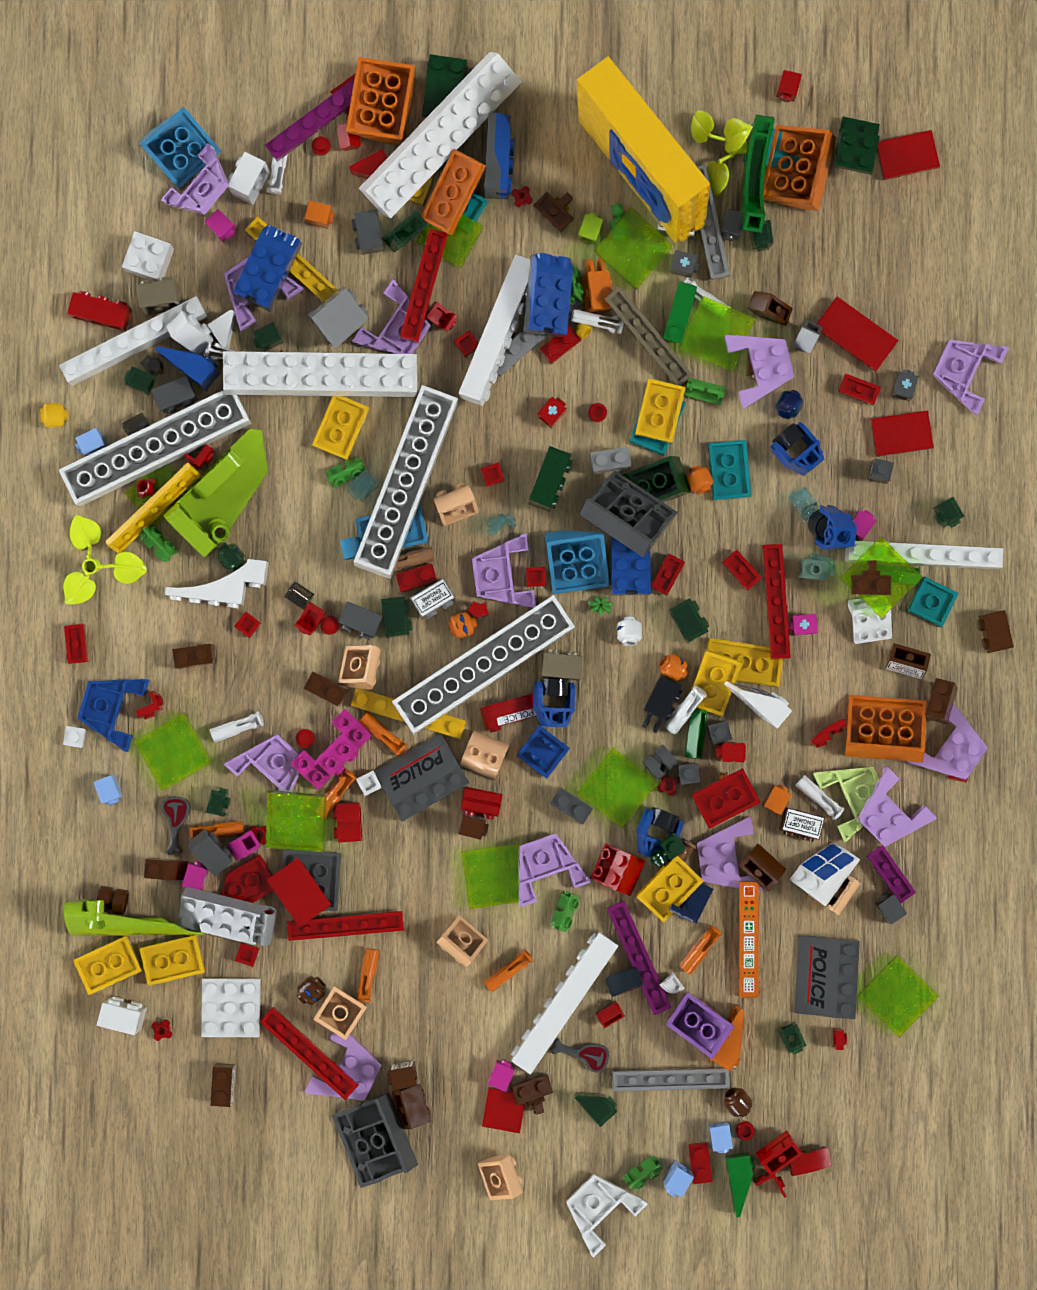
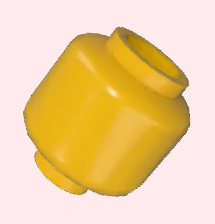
M45 403L43 408H40V423H44V426L47 428L62 427L64 421H68V410L64 409L61 403Z

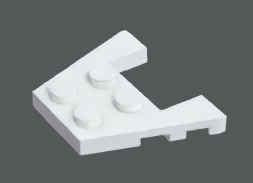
M593 1174L566 1200L569 1210L593 1258L606 1246V1243L593 1229L620 1202L635 1217L648 1205L645 1200L596 1174Z

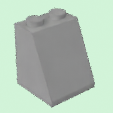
M342 287L307 314L329 345L334 349L368 320L366 316L367 310L362 304L358 305L354 299L357 297L350 288L347 290L345 287Z

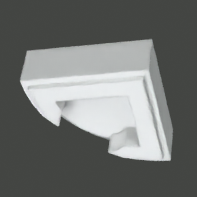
M674 973L670 974L659 984L669 993H678L685 989Z

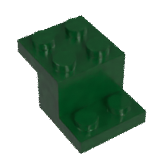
M843 116L834 153L836 155L834 167L871 175L880 136H878L880 124Z

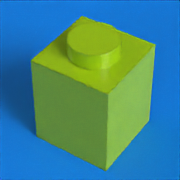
M585 213L578 234V240L596 245L603 225V219L595 213Z

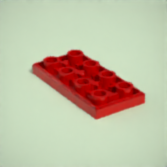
M838 296L817 323V325L823 327L821 331L823 335L875 372L899 341Z

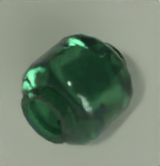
M224 543L217 549L219 553L216 559L226 571L232 570L234 572L245 563L243 561L245 555L235 543L229 545Z

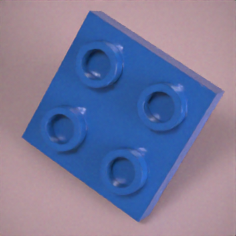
M539 725L516 756L547 779L570 748Z

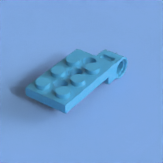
M421 505L417 508L411 524V531L406 537L403 548L429 543ZM372 515L355 519L359 537L340 541L344 560L355 559Z

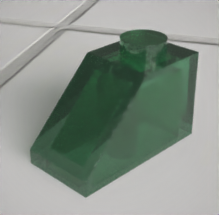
M416 210L383 236L382 239L394 253L419 234L428 224Z
M576 1092L574 1094V1098L600 1127L618 1112L616 1108L618 1104L611 1096L607 1098L605 1094Z

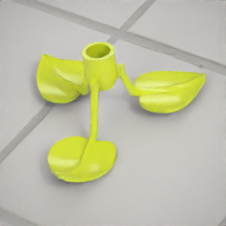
M696 111L691 124L693 139L698 143H705L709 136L710 138L726 142L725 151L729 155L719 159L718 163L711 161L707 166L712 193L720 196L729 180L728 167L722 162L729 158H734L735 154L746 153V139L753 126L740 119L732 118L728 120L724 128L726 138L716 136L710 133L714 128L712 117L705 111Z
M76 515L73 518L70 527L71 542L80 550L88 547V554L86 556L87 559L82 564L85 575L82 572H72L64 580L65 604H80L89 600L94 595L96 584L88 578L90 574L98 572L100 568H115L114 577L123 584H131L147 572V568L141 558L131 552L117 554L115 564L102 565L98 559L91 558L92 545L100 541L101 529L91 519Z

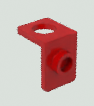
M767 1172L753 1180L755 1185L758 1186L774 1178L783 1197H787L783 1190L785 1184L781 1176L776 1177L775 1174L770 1176Z

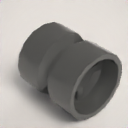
M663 744L654 751L655 755H649L642 761L657 780L666 774L667 769L671 770L678 764V761Z

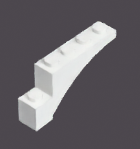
M247 559L245 565L220 580L195 587H166L165 595L170 596V600L175 601L188 598L191 603L200 604V601L203 600L208 601V605L219 606V603H226L227 607L238 608L239 605L244 606L247 583H249V587L260 588L261 585L266 586L269 563L267 561Z

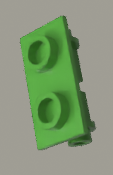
M573 265L570 304L574 303L576 299L584 302V288L580 282L581 273Z
M689 377L684 396L721 406L726 387Z
M354 457L344 462L345 469H342L340 464L328 469L326 476L332 488L341 486L345 482L358 478L367 472L360 457Z
M150 525L142 529L143 532L139 535L141 537L140 540L149 549H152L155 545L156 549L153 553L161 561L167 563L171 559L170 556L178 553L174 545L161 535L158 528Z
M564 891L560 895L557 907L563 910L562 912L555 910L551 921L552 928L567 932L573 922V913L579 905V895L571 894L568 891Z
M655 1155L640 1163L643 1171L640 1172L636 1166L625 1173L626 1176L623 1179L627 1184L631 1183L628 1186L631 1190L642 1188L646 1184V1180L649 1178L654 1179L661 1174V1170L664 1167L661 1164L657 1165L659 1160Z

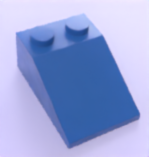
M158 346L155 349L164 359L205 391L208 390L220 374L217 370L218 365L208 356L203 358L198 354Z

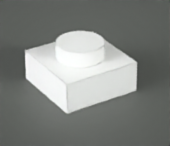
M66 726L63 745L83 748L86 729Z
M374 770L356 779L364 796L382 788Z

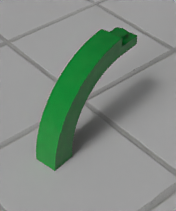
M755 114L746 148L740 211L742 229L762 233L766 216L763 202L764 175L775 118Z

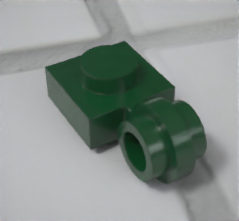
M673 832L659 843L662 851H654L650 855V862L658 867L666 861L665 856L672 860L683 852L686 847L677 834Z

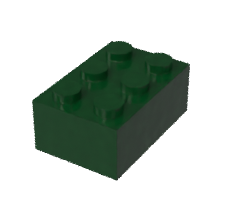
M549 446L530 495L529 505L548 512L551 511V508H556L559 500L557 492L558 490H563L566 482L564 474L565 472L569 474L573 460L570 459V453Z

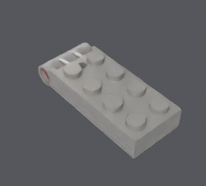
M185 887L181 895L177 925L256 945L257 942L261 946H268L272 941L276 909L272 906H263Z

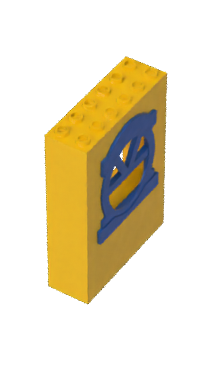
M607 56L577 79L579 123L654 218L662 224L675 244L679 241L683 242L690 236V231L694 228L698 231L705 225L710 183L610 57Z

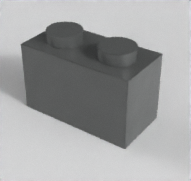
M377 209L354 213L355 219L352 220L353 231L358 233V238H355L357 250L360 249L362 255L384 251Z
M187 376L151 389L159 411L166 415L176 412L178 407H189L194 404V401L198 400L191 381Z
M347 601L339 623L342 624V629L352 632L353 629L359 631V636L369 640L370 637H376L384 617Z
M561 787L550 802L551 805L582 825L593 810L592 807Z
M205 828L188 842V846L198 860L216 876L233 862L230 856L232 853L226 845L221 846L220 840L214 832L209 833Z

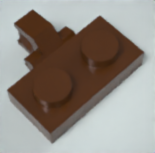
M546 192L533 205L560 233L574 220L567 212L570 209L567 205L573 200V197L568 192L561 199L558 196L554 199Z
M868 560L867 570H863L862 575H851V595H891V576L881 575V571H877V561Z
M543 1074L510 1086L515 1104L527 1103L528 1106H532L534 1114L537 1115L544 1113L542 1104L545 1101L544 1096L553 1093L548 1074Z

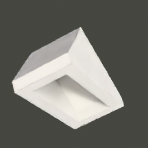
M229 310L208 324L220 345L227 349L230 346L236 318L233 310Z

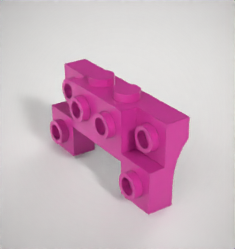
M346 709L331 722L342 733L316 760L303 750L290 763L317 790L334 774L338 776L345 769L343 765L347 761L351 763L359 755L357 753L359 748L372 736Z

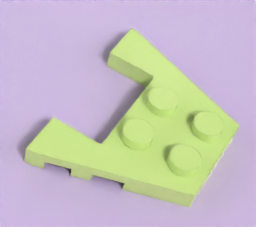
M874 767L812 773L820 789L838 782L853 813V819L836 826L843 842H847L851 836L863 827L857 819L868 797H871L876 782L879 781Z

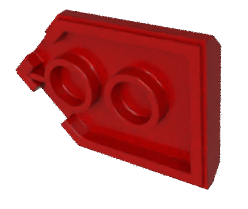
M259 854L228 872L221 895L253 903L271 893L273 889L266 880L273 875L263 857Z

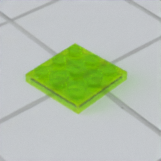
M631 207L594 252L636 290L673 245Z
M702 296L680 349L729 371H733L741 351L728 354L724 336H748L756 318Z
M880 536L845 571L840 579L851 589V575H862V571L867 570V561L876 560L877 571H881V575L891 576V595L857 596L882 619L922 576Z
M185 713L178 715L133 741L161 791H165L213 763Z
M613 747L579 788L577 793L622 829L658 783Z
M268 791L266 848L323 852L325 850L326 795Z
M519 843L461 851L469 909L519 902Z
M898 955L857 995L899 1038L940 997Z

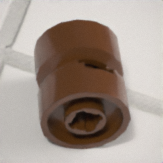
M101 886L97 900H104V912L112 910L114 914L124 915L128 905L129 890L117 889L114 891L112 887Z

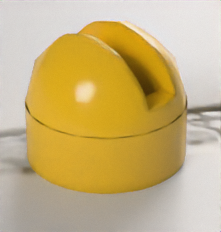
M579 323L575 331L581 339H585L592 331V327Z

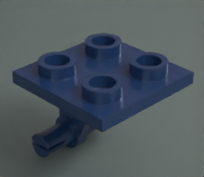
M702 883L679 907L672 903L669 911L677 914L680 919L684 918L697 924L713 888Z

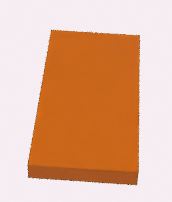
M453 149L420 219L449 235H453L486 165Z

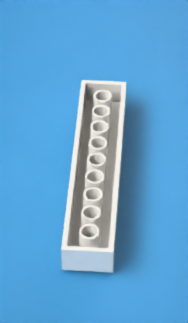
M489 52L359 187V190L383 216L392 218L450 157L452 150H457L488 118L489 112L492 113L522 81L498 53Z
M223 351V395L415 397L417 394V354Z
M424 385L421 386L354 559V566L391 579L457 407L458 398Z
M222 390L59 469V472L74 503L81 507L184 457L186 453L190 454L206 444H211L252 423L239 396L223 395Z
M553 595L393 700L392 703L414 735L572 631L575 626Z

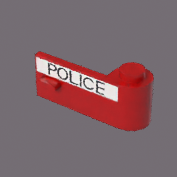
M533 694L480 708L485 729L490 730V733L501 730L503 725L536 717L533 709Z

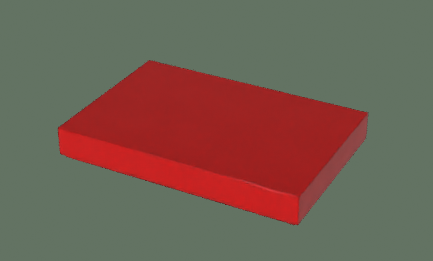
M932 130L879 141L877 154L884 180L940 167Z
M928 410L870 419L876 457L934 448Z
M743 768L691 794L708 829L761 803Z
M299 857L266 880L299 927H302L332 905Z

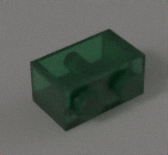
M404 596L381 599L386 638L410 635L413 625L412 619H408L407 612L410 611L409 600H405Z
M690 598L668 610L687 643L709 632L707 620L705 617H700L698 604L695 600L691 601Z

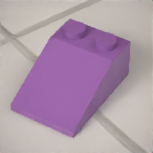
M688 992L666 1024L711 1059L715 1057L735 1027L699 997Z

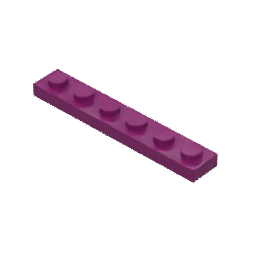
M355 78L265 144L266 149L277 162L350 108Z
M625 901L608 907V913L632 967L638 968L643 981L641 988L653 1015L672 1008L664 989L659 985L660 980Z

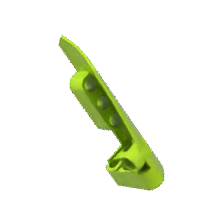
M249 428L191 485V489L163 515L204 558L220 542L227 540L231 527L268 473L262 430ZM217 528H224V532L221 535H215Z
M73 899L64 904V919L71 936L205 935L203 932L183 929L176 924L170 923L166 917H122L105 914L104 900Z

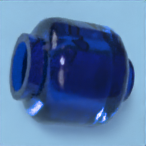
M795 390L784 391L775 405L777 414L784 419L795 418L803 407L804 401L799 392Z

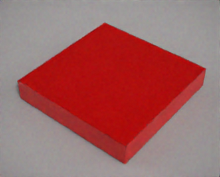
M489 1087L482 1127L520 1134L525 1103L516 1105L512 1091L505 1092Z

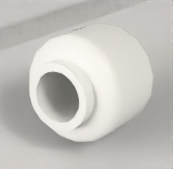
M625 617L624 620L620 621L617 624L618 641L622 642L624 646L637 645V642H640L642 639L641 622L635 620V617Z

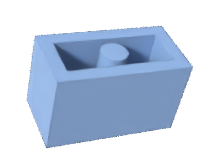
M674 1160L662 1180L667 1193L673 1197L677 1195L683 1197L694 1176L691 1169Z

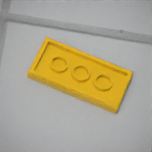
M708 638L707 650L743 663L736 681L779 687L783 659L771 660L770 647Z

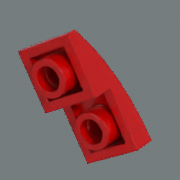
M845 719L835 721L821 729L812 737L809 744L815 745L816 748L827 745L826 741L831 740L829 732L831 731L832 735L842 732V728L847 726Z
M825 1146L809 1152L802 1151V1155L789 1163L791 1176L807 1174L832 1166L828 1147Z

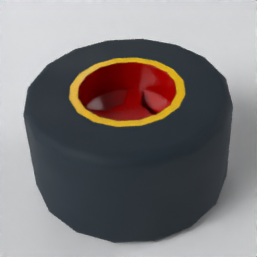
M637 967L621 971L605 979L612 997L624 994L643 985Z

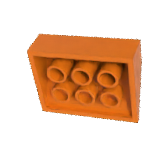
M358 57L346 132L385 144L400 146L406 137L416 78L415 65Z
M776 125L768 166H766L764 175L763 200L798 209L819 211L836 141L834 134L830 130ZM779 131H782L779 150L792 156H798L801 159L795 163L789 156H783L778 161L779 169L772 168L771 163ZM783 162H791L788 168L782 169Z
M849 695L845 756L923 763L927 701Z

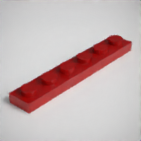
M431 228L429 230L400 339L419 343L448 234Z
M782 544L763 545L770 659H790Z
M403 911L311 919L302 927H299L295 920L287 921L288 941L404 931Z
M272 1007L262 1018L260 1023L344 1100H347L359 1086L355 1080L275 1007Z

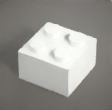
M244 152L243 156H239L236 162L237 168L234 174L231 173L227 180L228 188L234 197L254 205L270 171L265 161Z
M134 231L122 268L127 273L153 282L159 281L166 274L174 248L170 243Z
M113 996L102 1003L96 1026L135 1035L142 1029L147 1007H143V1003L137 1001L127 1003L124 1002L123 998Z

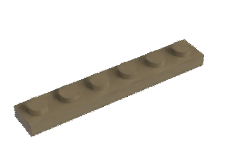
M620 286L604 299L675 385L680 386L693 375Z

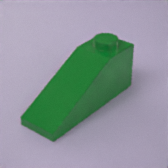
M679 281L663 339L682 343L697 286Z
M748 1152L725 1155L736 1218L741 1216L753 1177L752 1169H755L754 1157H750Z

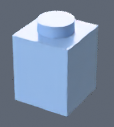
M97 428L76 437L77 444L75 446L80 455L88 456L107 447L100 430Z
M115 775L93 782L101 804L107 803L110 806L118 803V798L123 797Z
M728 1122L709 1124L713 1151L726 1153L729 1152L728 1149H733Z

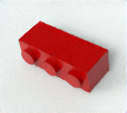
M85 291L72 293L67 312L71 318L126 332L132 311L126 302L116 300V303L111 302L109 298L100 295L97 298L91 297V294Z

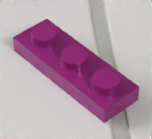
M880 845L866 855L900 904L916 893L883 845Z

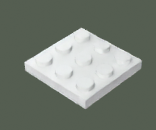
M202 978L201 1037H260L261 978Z

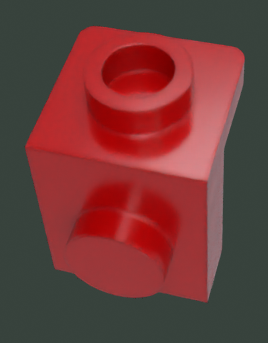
M434 301L427 311L425 318L440 330L448 331L455 326L458 316Z
M206 444L196 459L187 453L184 457L188 459L186 463L188 462L195 469L197 466L202 469L206 463L209 464L213 460L215 450Z
M309 602L294 626L301 633L310 636L318 628L326 611Z
M155 691L150 692L153 704L135 710L138 718L144 717L147 720L155 717V712L163 710L162 705L164 702L160 694H157Z

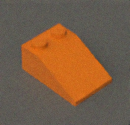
M737 1004L727 1019L735 1027L713 1059L709 1057L710 1060L728 1071H731L732 1068L735 1069L741 1060L739 1056L741 1053L744 1010Z

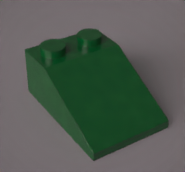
M429 55L422 117H428L467 76L468 63L466 59Z
M669 456L623 474L624 477L662 502L691 493L679 456Z

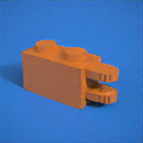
M587 259V273L581 276L584 288L585 310L589 313H607L612 308L604 299L612 293V278L609 275V270L606 271L604 259H597V271H595L593 259Z

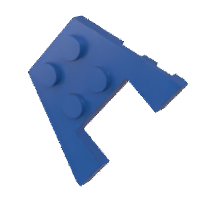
M150 680L88 681L77 718L116 744L123 751L129 752L133 735L115 730L116 722L125 692L145 697Z

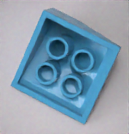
M184 106L152 129L138 142L178 189L206 166V163L198 157V154L207 143L215 149L217 155L221 152Z
M563 530L545 533L553 594L610 586L603 532Z

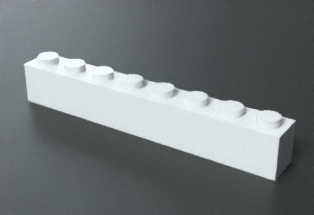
M518 255L514 256L460 388L459 395L463 400L483 406L484 402L488 401L490 397V387L497 380V370L499 366L503 365L504 353L506 349H509L512 342L513 331L516 332L519 325V316L525 311L530 259Z
M195 296L60 364L59 366L67 382L74 386L171 337L166 326L182 311L187 315H193L198 322L203 321L208 316L201 302Z
M855 541L853 547L846 548L845 562L867 563L868 560H876L877 563L998 570L1003 568V548Z
M600 931L597 934L593 933L587 941L589 943L587 949L580 951L576 957L578 959L576 965L569 967L565 974L567 975L565 981L558 983L554 990L556 994L553 998L549 997L543 1006L546 1009L542 1014L538 1013L532 1022L535 1025L531 1030H526L521 1038L524 1041L520 1047L516 1045L510 1054L513 1056L511 1061L530 1075L618 947L617 943Z

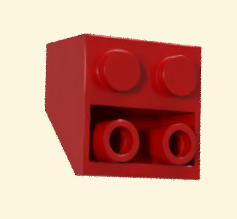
M605 843L590 879L615 891L631 896L646 860Z

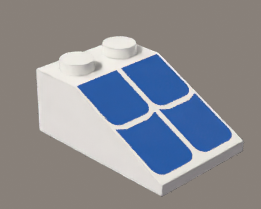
M726 681L724 683L754 713L775 728H778L792 712L788 707L789 703L774 692L770 694L765 690Z
M832 842L803 862L789 880L826 906L860 859L837 843Z

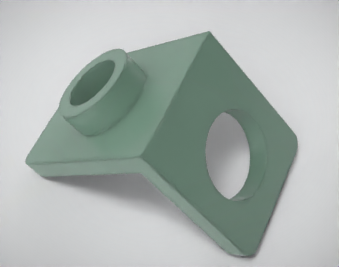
M803 559L800 561L798 579L806 578L827 581L830 563L828 561Z

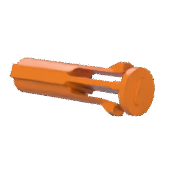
M367 712L360 719L359 723L384 742L392 752L396 753V756H399L405 750L407 744L401 742V739L393 735L370 712Z
M346 768L337 782L329 789L314 809L324 819L327 818L340 801L348 787L357 779L355 774Z
M243 821L211 826L200 825L197 828L191 826L190 828L191 839L195 838L205 828L209 833L214 832L219 838L245 834Z
M710 924L699 942L694 945L681 962L680 968L691 975L706 956L711 946L722 936L720 930Z
M366 948L361 980L357 990L358 995L355 997L358 1001L364 1003L371 1002V989L380 950Z
M524 949L522 954L518 953L514 960L484 982L491 992H494L521 969L527 968L528 963H533L532 956Z

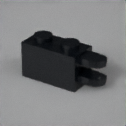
M659 676L643 709L648 714L642 727L646 728L649 725L653 715L658 717V721L653 727V732H658L663 720L666 717L670 719L674 711L672 705L675 700H679L683 692L680 690L682 685Z

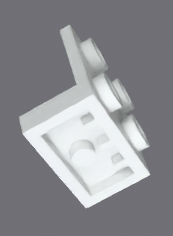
M886 595L848 600V608L852 614L855 644L892 638L891 605Z

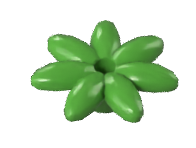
M594 596V601L588 602L590 606H593L591 612L598 611L600 616L603 615L604 611L611 613L609 607L613 603L606 602V596L601 601L599 597Z

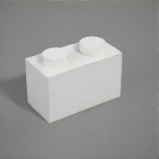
M183 311L166 326L171 338L194 354L199 355L206 348L208 342L212 343L214 341L210 334L211 329L206 324H200L193 315H187Z

